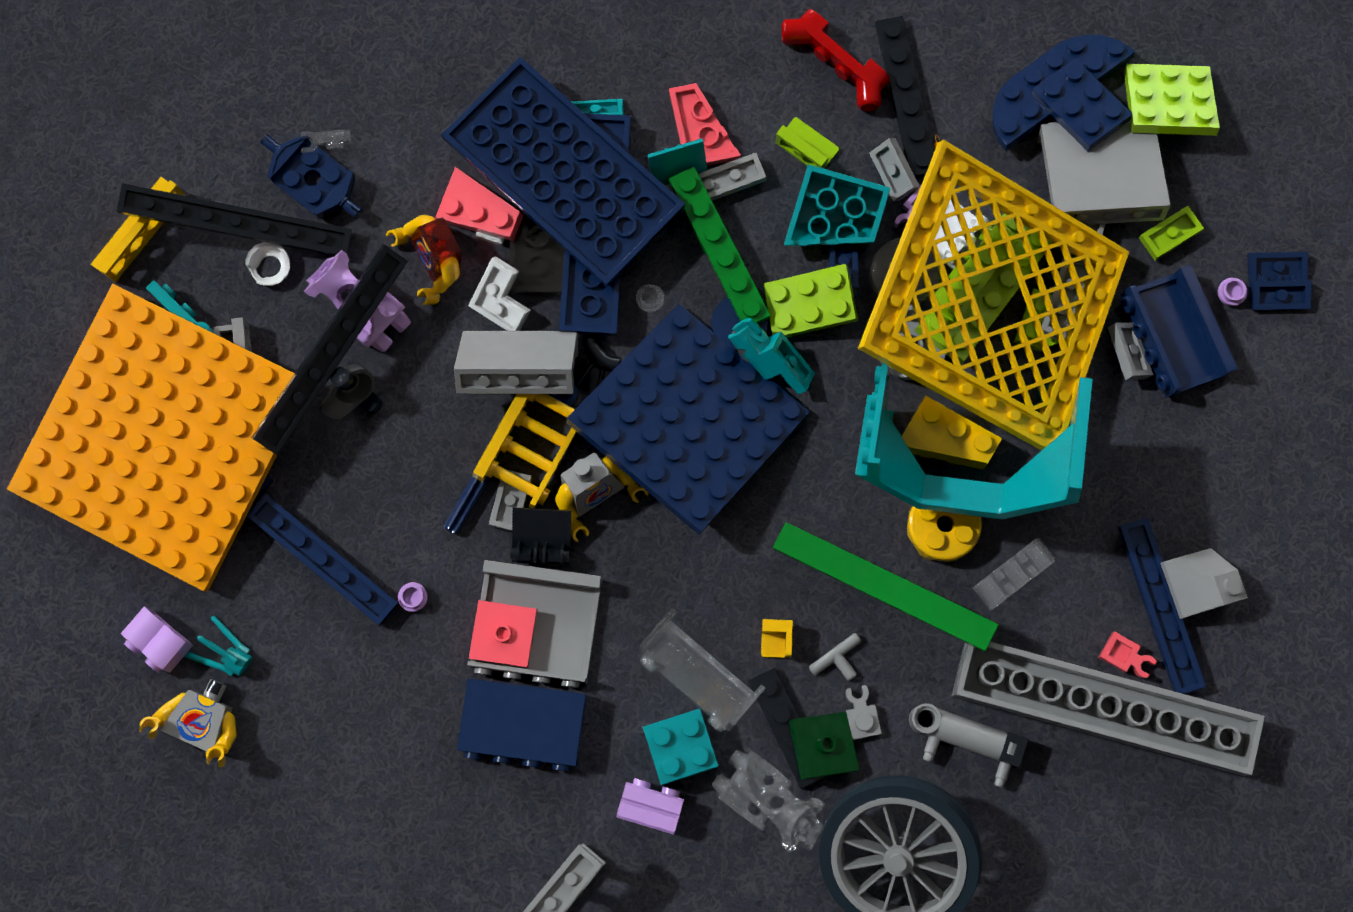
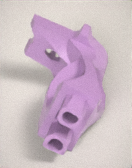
M341 250L334 257L327 258L319 269L306 280L309 286L304 292L312 297H316L320 293L324 294L333 302L338 310L344 302L341 297L342 292L352 290L358 281L349 270L347 254ZM387 292L356 339L364 346H372L381 352H385L393 341L383 331L391 324L401 333L411 323L407 315L402 311L405 306Z

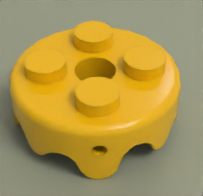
M912 506L908 515L907 535L919 555L923 558L952 562L968 554L977 544L981 535V517L917 509ZM943 516L950 518L953 523L952 530L949 532L939 530L937 527L938 518Z

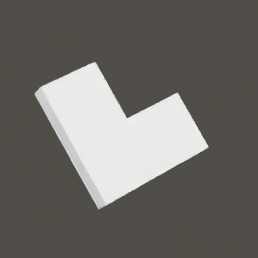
M493 257L468 306L507 331H520L531 311L508 296L519 271L498 257Z

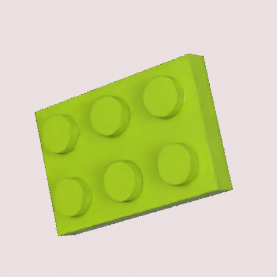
M847 264L763 283L768 312L770 313L772 335L782 332L787 338L858 321Z

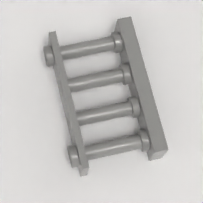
M584 843L582 845L579 844L523 912H566L606 862Z

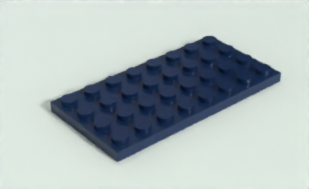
M521 57L441 134L445 142L606 288L685 208V203Z

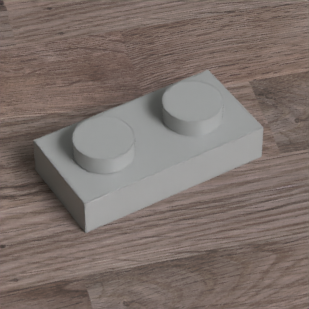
M888 138L869 152L885 186L890 187L889 194L893 202L902 200L920 187L896 138Z
M1134 322L1114 323L1108 327L1125 380H1144L1152 376L1151 367L1144 356L1145 349L1142 340L1138 339L1133 332Z
M510 471L531 483V475ZM500 480L489 526L512 532L513 507L524 508L528 494Z

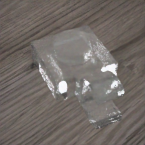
M350 129L316 133L304 131L299 134V138L307 137L311 140L310 147L301 149V152L305 154L315 151L318 145H327L328 150L344 148V143L351 141Z

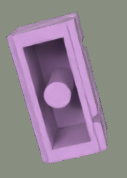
M634 778L633 784L626 782L616 817L674 835L684 799L679 798L680 792L666 787L662 788V792L651 790V783Z

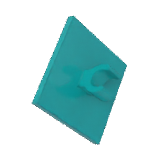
M703 139L681 145L677 144L675 147L665 148L664 150L648 154L651 174L665 186L670 184L669 178L691 167H695L698 174L708 170Z

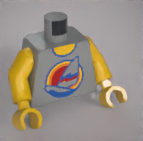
M592 453L585 459L577 460L571 468L561 474L562 485L557 492L555 500L559 510H572L571 537L578 542L576 538L577 531L581 529L588 536L589 530L581 521L576 519L577 517L582 516L625 488V485L628 486L627 491L636 503H639L635 496L636 492L644 491L647 496L648 492L607 457L601 458L597 453Z
M210 679L203 694L192 690L180 693L159 708L152 717L143 718L140 722L139 732L145 727H151L153 729L149 732L148 738L153 739L157 736L158 727H162V732L207 751L206 760L208 765L213 758L217 757L219 758L218 767H223L226 762L225 754L229 752L237 737L235 716L231 713L232 707L219 702L226 689V685Z

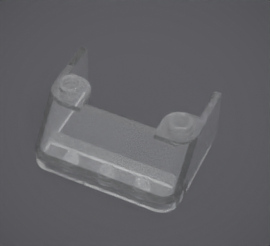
M672 608L640 644L638 653L642 658L639 662L650 672L654 670L659 672L710 717L708 722L720 732L723 729L731 731L766 688L760 685L755 692L748 688L673 623L677 612Z

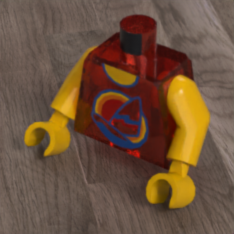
M420 215L403 226L404 228L400 227L387 231L386 236L395 235L396 241L394 244H391L392 247L407 243L409 237H411L410 240L433 282L432 288L418 290L417 297H426L422 305H434L440 300L439 293H444L459 278L461 249L443 217L435 219L429 215Z

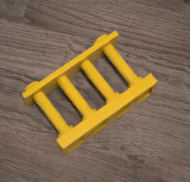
M516 394L474 469L473 477L483 482L486 476L490 478L494 476L533 497L529 507L535 508L537 504L543 506L551 491L546 487L577 432L571 427L566 437L527 416V412L523 409L528 400L532 403L537 401L566 418L575 409L548 394ZM523 426L560 446L553 462L513 441V437L510 436L513 427ZM500 451L504 453L509 451L546 471L547 473L540 486L537 487L498 466L499 462L495 460Z

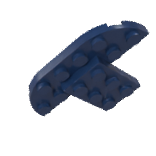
M1081 35L1059 43L1018 72L1002 86L994 102L992 125L994 134L1002 148L1007 151L1053 117L1087 152L1132 118V113L1100 82L1133 59L1135 51L1123 42L1111 37Z

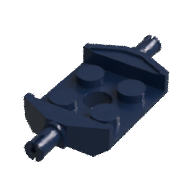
M268 134L264 136L266 140L261 139L260 144L273 153L267 174L270 181L318 219L329 217L339 209H344L355 219L359 217L358 213L362 214L363 209L350 199L355 184L354 173L351 170L345 169L322 151L305 134L283 144H279ZM312 173H317L321 176L320 182L314 186L307 185V177Z

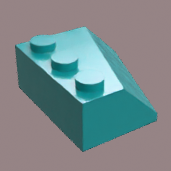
M808 164L783 246L874 243L887 203L890 187Z

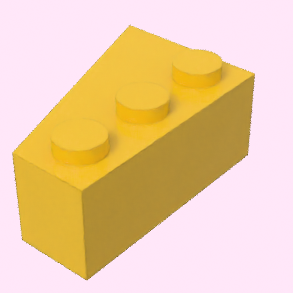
M926 395L902 435L912 454L978 469L986 467L1002 440L1001 437Z

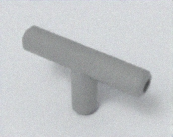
M853 633L809 666L812 674L818 675L828 666L835 663L848 681L854 678L857 673L843 655L861 643L860 637Z

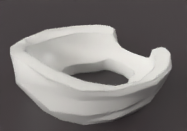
M266 242L257 244L248 252L245 264L253 278L260 285L272 286L282 283L290 271L289 255L287 251L277 244ZM268 256L276 257L281 263L280 271L273 277L261 278L256 270L260 262Z

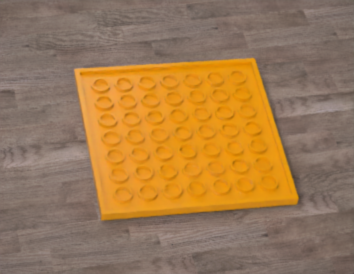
M112 283L7 490L188 584L208 592L277 457L275 453L251 437L295 373Z

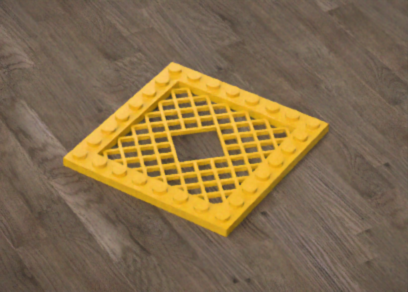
M942 140L936 146L858 349L1042 451L1069 426L1080 377H1086L1129 251L949 142ZM966 190L971 206L961 209L956 193ZM976 197L980 198L984 202L978 203ZM951 199L955 211L945 214ZM990 204L995 220L985 223L980 207ZM973 210L979 225L968 228L963 213ZM1000 211L1007 214V216L1002 217ZM957 215L962 231L952 234L946 219ZM1014 219L1019 234L1009 237L1004 221ZM997 224L1002 240L992 243L987 227ZM941 225L945 237L935 240ZM1023 225L1027 226L1031 230L1025 231ZM981 230L986 245L976 248L970 233ZM1037 232L1042 248L1032 251L1027 235ZM964 235L969 251L959 254L953 238ZM1021 238L1026 253L1016 256L1011 241ZM1047 239L1054 242V244L1048 245ZM947 241L952 257L942 260L936 244ZM1004 244L1010 259L999 262L994 247ZM1060 246L1065 261L1055 264L1050 249ZM988 249L993 265L983 268L977 252ZM930 251H932L935 262L925 265ZM1044 252L1049 267L1039 270L1034 255ZM1070 253L1077 257L1072 259ZM971 255L976 271L966 274L961 258ZM1028 257L1033 273L1023 276L1018 260ZM1083 260L1088 275L1079 278L1073 263ZM954 261L959 277L949 280L944 264ZM1011 263L1031 318L988 333L968 278ZM1067 265L1072 281L1063 284L1057 268ZM937 267L943 282L932 286L927 270ZM1051 271L1056 287L1046 289L1041 274ZM920 277H922L925 288L915 292ZM1035 277L1040 292L1030 296L1025 280ZM1086 280L1084 288H1082L1080 282ZM962 281L967 296L956 300L951 284ZM1074 285L1079 300L1070 303L1064 288ZM944 286L950 302L939 306L934 290ZM1058 290L1063 306L1053 309L1048 294ZM927 292L933 308L922 312L917 296ZM1042 296L1047 312L1037 315L1032 299ZM969 300L974 316L963 319L958 304ZM910 303H912L915 315L905 318ZM1077 305L1075 313H1073L1071 307ZM952 306L957 322L946 325L941 310ZM1062 310H1065L1070 323L1069 326L1060 328L1055 314ZM935 312L940 328L929 332L924 316ZM1049 316L1054 331L1044 335L1039 319ZM918 319L923 334L912 338L906 322ZM976 320L981 336L971 339L966 323ZM1033 322L1038 337L1028 341L1023 325ZM959 326L964 342L954 346L948 330ZM1016 328L1021 344L1012 347L1006 331ZM900 329H902L904 337L899 334ZM1068 331L1067 336L1064 339L1063 332ZM942 332L947 348L937 352L931 336ZM1000 334L1005 350L995 353L989 337ZM1056 335L1061 351L1051 354L1046 338ZM925 338L929 351L914 342ZM983 340L989 356L978 359L972 343ZM1040 341L1045 357L1035 360L1030 344ZM966 346L972 362L961 366L956 349ZM1023 347L1029 363L1018 366L1013 351ZM949 352L953 364L939 356ZM1007 353L1012 369L1002 373L997 357ZM1059 356L1057 364L1055 365L1053 358ZM990 360L995 376L985 379L980 363ZM1047 361L1052 376L1042 380L1037 364ZM973 366L977 377L969 374L963 369ZM1031 367L1036 383L1026 386L1021 370ZM1014 373L1019 389L1009 393L1004 377ZM998 380L1001 391L987 383ZM1050 382L1046 391L1044 384ZM1038 387L1043 402L1033 406L1028 390ZM1021 393L1025 404L1012 398V396Z

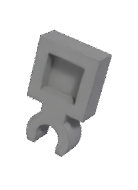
M866 685L861 686L862 697L859 699L852 696L851 688L846 689L845 692L847 700L853 704L854 708L845 711L853 740L882 734L875 704L866 705V700L869 696Z

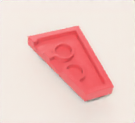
M696 83L669 88L680 145L703 139L707 166L741 158V154L732 144L728 133L717 120L713 109Z
M455 167L435 218L446 224L514 241L523 214Z

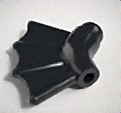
M592 335L582 341L585 350L575 358L573 380L576 388H587L593 392L621 363V357L609 355L600 342L598 343L597 338Z

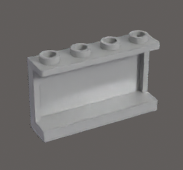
M463 331L454 366L456 393L573 394V369L575 358L579 354L577 332Z

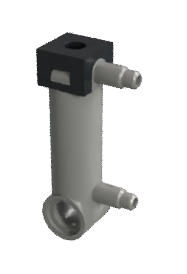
M932 704L918 705L909 714L908 721L913 731L929 736L923 760L927 762H932L940 741L969 750L999 762L994 784L1000 788L1004 786L1010 768H1019L1028 738L984 725L939 709ZM921 711H927L932 716V723L928 728L922 727L918 723L917 718Z

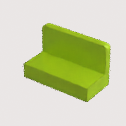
M797 117L793 118L787 127L783 125L776 133L775 143L806 166L810 164L825 169L839 151L838 146Z

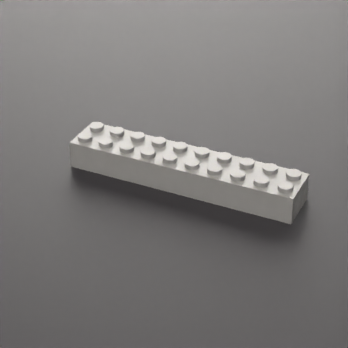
M994 642L990 643L986 653L964 643L951 697L1240 776H1248L1253 773L1265 718L1263 715Z

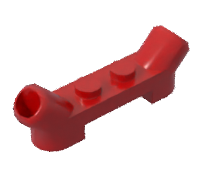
M808 9L801 18L785 19L782 22V43L785 46L809 45L820 61L824 63L827 61L834 67L836 74L841 79L851 81L856 86L857 108L867 112L875 111L881 106V90L890 82L888 74L871 58L863 66L827 35L829 22L819 13Z

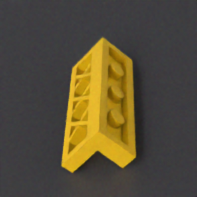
M162 177L151 188L185 196L177 184L171 180L168 182ZM129 216L91 265L116 283L164 222Z

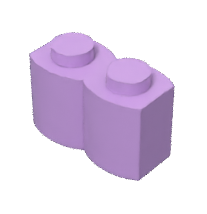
M145 606L121 633L127 639L124 645L136 654H139L141 651L147 657L145 663L158 673L161 669L170 673L193 646L157 613Z

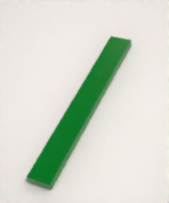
M785 522L772 547L779 553L985 653L999 627V624L787 522Z

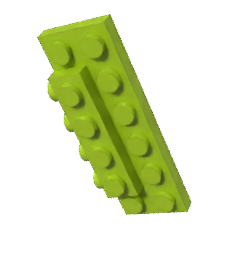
M1014 219L1004 221L1009 237L1019 234ZM997 224L993 227H987L992 243L1002 240ZM1023 225L1025 231L1031 230L1027 226ZM1037 232L1027 235L1032 251L1042 248ZM981 233L978 238L982 240V242L978 247L986 245L983 235ZM1021 238L1011 241L1016 256L1026 253ZM1047 239L1048 245H1051L1053 242ZM1004 244L994 247L999 262L1010 259ZM988 249L977 252L983 268L993 265ZM1044 252L1034 255L1037 263L1043 257ZM971 255L963 257L967 260L964 264L966 274L976 271ZM1028 257L1018 260L1023 276L1030 274L1032 268ZM1011 263L968 278L986 330L990 328L1020 287ZM956 266L949 274V279L959 277ZM962 281L951 284L956 300L967 296ZM945 287L939 288L935 295L940 306L950 301ZM969 300L958 304L963 319L974 316ZM952 306L941 310L946 325L957 322ZM935 312L924 317L929 332L940 328ZM976 320L966 323L971 339L981 336ZM918 325L914 331L922 335L921 327ZM959 326L948 330L954 346L964 342ZM942 332L931 336L934 346L940 350L947 348ZM978 342L972 343L974 348L978 344ZM966 346L956 349L961 365L969 356Z

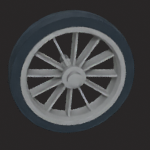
M890 775L865 781L851 789L838 801L827 817L822 830L819 861L821 873L830 894L845 912H963L972 899L980 880L982 851L979 834L972 818L960 802L950 793L923 779ZM890 804L912 807L907 828L901 832L900 837L897 833ZM875 807H883L892 840L865 812ZM917 808L928 813L936 820L912 840V834L909 832L915 809ZM857 819L880 843L846 832ZM941 825L952 839V842L915 848ZM844 843L878 855L845 860ZM956 851L958 869L923 857ZM883 864L879 870L861 885L855 881L849 869ZM920 868L953 878L954 880L943 892ZM888 871L893 876L886 900L883 902L865 890ZM909 873L935 899L918 905ZM896 876H902L910 906L888 903Z

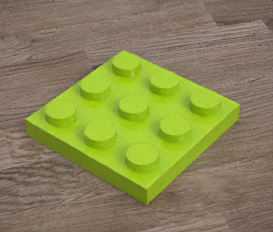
M1125 65L1124 78L1128 110L1132 113L1130 120L1131 133L1217 136L1220 126L1210 66Z

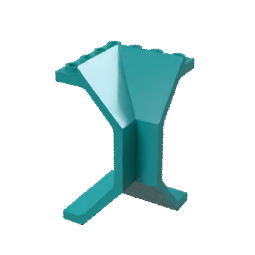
M882 363V366H876L874 378L875 391L872 392V395L867 394L855 475L917 509L1006 519L1078 503L1083 483L1093 379L1080 377L1070 426L1004 484L925 475L893 424L894 411L888 410L889 366Z

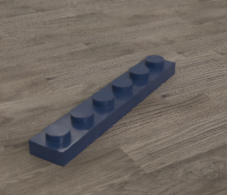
M266 493L247 514L248 518L377 625L381 626L399 605L397 601Z
M1144 518L1119 526L1118 530L1173 691L1184 694L1206 687L1183 618H1179L1160 563L1163 560L1149 519Z

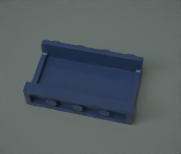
M1191 264L1180 268L1174 274L1137 287L1135 285L1129 286L1120 294L1122 307L1129 314L1132 322H1134L1133 332L1138 339L1142 340L1145 349V359L1149 365H1152L1156 374L1157 386L1164 392L1166 398L1226 377L1238 369Z
M467 679L457 750L464 752V758L481 760L482 754L493 755L494 762L511 764V759L516 758L523 759L524 766L540 768L541 762L553 763L552 769L570 772V766L577 767L578 765L577 758L587 695Z

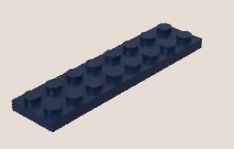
M584 113L629 153L630 116ZM565 250L559 331L577 332V334L617 336L621 274L606 288Z

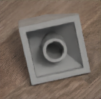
M1211 548L1160 563L1180 619L1248 598L1238 569Z

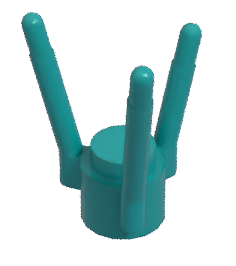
M212 616L211 620L232 642L236 649L229 647L226 651L200 635L197 637V640L221 655V662L224 664L189 652L184 657L221 670L231 677L234 673L241 676L252 661L253 657L248 654L250 649L243 645L216 616Z

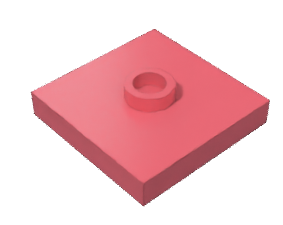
M478 600L469 659L528 668L537 609Z

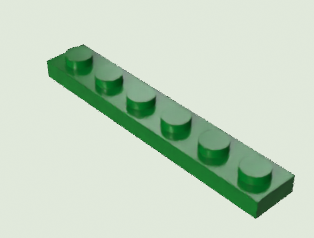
M691 167L669 178V183L675 195L685 203L683 211L739 321L751 318L758 324L769 319L770 313L695 167Z

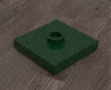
M846 712L797 718L789 721L801 780L859 771Z

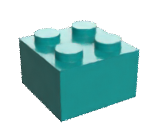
M700 708L643 727L661 785L718 767Z

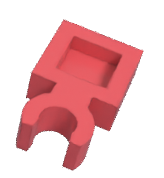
M1115 631L1111 633L1098 657L1124 673L1128 671L1129 667H1132L1134 673L1143 679L1148 678L1149 674L1141 669L1142 662H1147L1150 665H1155L1157 662L1152 656L1138 655L1137 652L1141 646Z

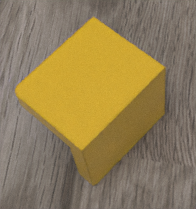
M762 620V657L791 658L793 620Z

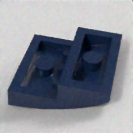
M1308 252L1248 253V276L1252 310L1311 309V280H1308Z

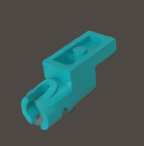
M751 318L740 321L732 328L733 332L728 335V339L732 342L735 349L738 350L742 359L751 363L764 379L781 374L797 394L807 391L815 373L782 332L768 337L766 332Z

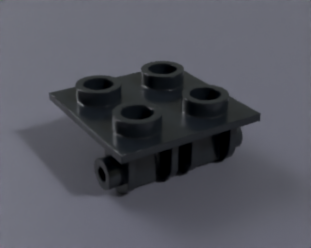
M513 507L512 548L510 551L512 562L570 565L572 510Z

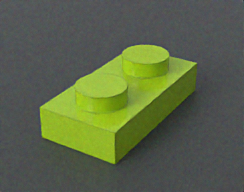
M1186 206L1141 234L1139 239L1155 261L1202 232L1204 227L1189 206Z

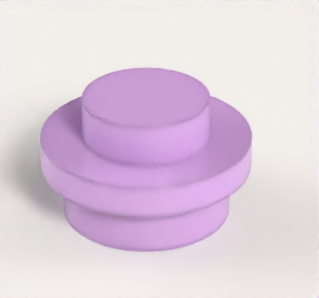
M1227 278L1218 287L1219 299L1228 306H1237L1246 299L1247 288L1240 279Z
M407 583L402 586L398 593L400 606L409 612L419 611L427 603V591L419 583Z

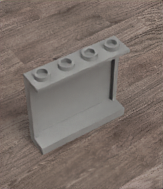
M1129 121L1087 152L1058 122L1041 125L1037 144L1042 143L1050 199L1053 206L1085 225L1159 221L1165 219L1170 208V200L1157 134L1131 133Z
M484 560L482 571L484 573L480 600L536 608L537 616L528 668L477 660L468 661L467 665L475 668L474 673L492 676V671L504 672L503 677L521 680V675L533 676L532 681L537 683L550 684L551 679L562 680V686L579 688L580 683L587 684L602 585L601 576Z

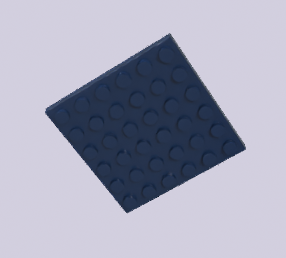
M678 304L567 417L566 423L700 535L804 421L810 411L770 378L764 379L751 363L742 359L735 349L726 345L712 330Z

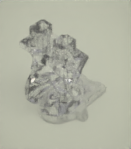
M736 750L729 759V764L737 769L732 778L729 779L721 773L712 783L714 789L720 794L718 798L762 831L765 828L764 823L767 817L771 819L780 832L782 845L790 853L797 847H803L811 851L818 836L822 833L826 821L820 815V811L825 803L817 798H811L808 801L796 798L788 789L792 782L779 770L752 751L747 755ZM765 777H773V784L766 785L764 783ZM784 799L783 806L779 808L771 807L770 803L772 800ZM750 804H755L760 809L759 815L750 813L748 809Z

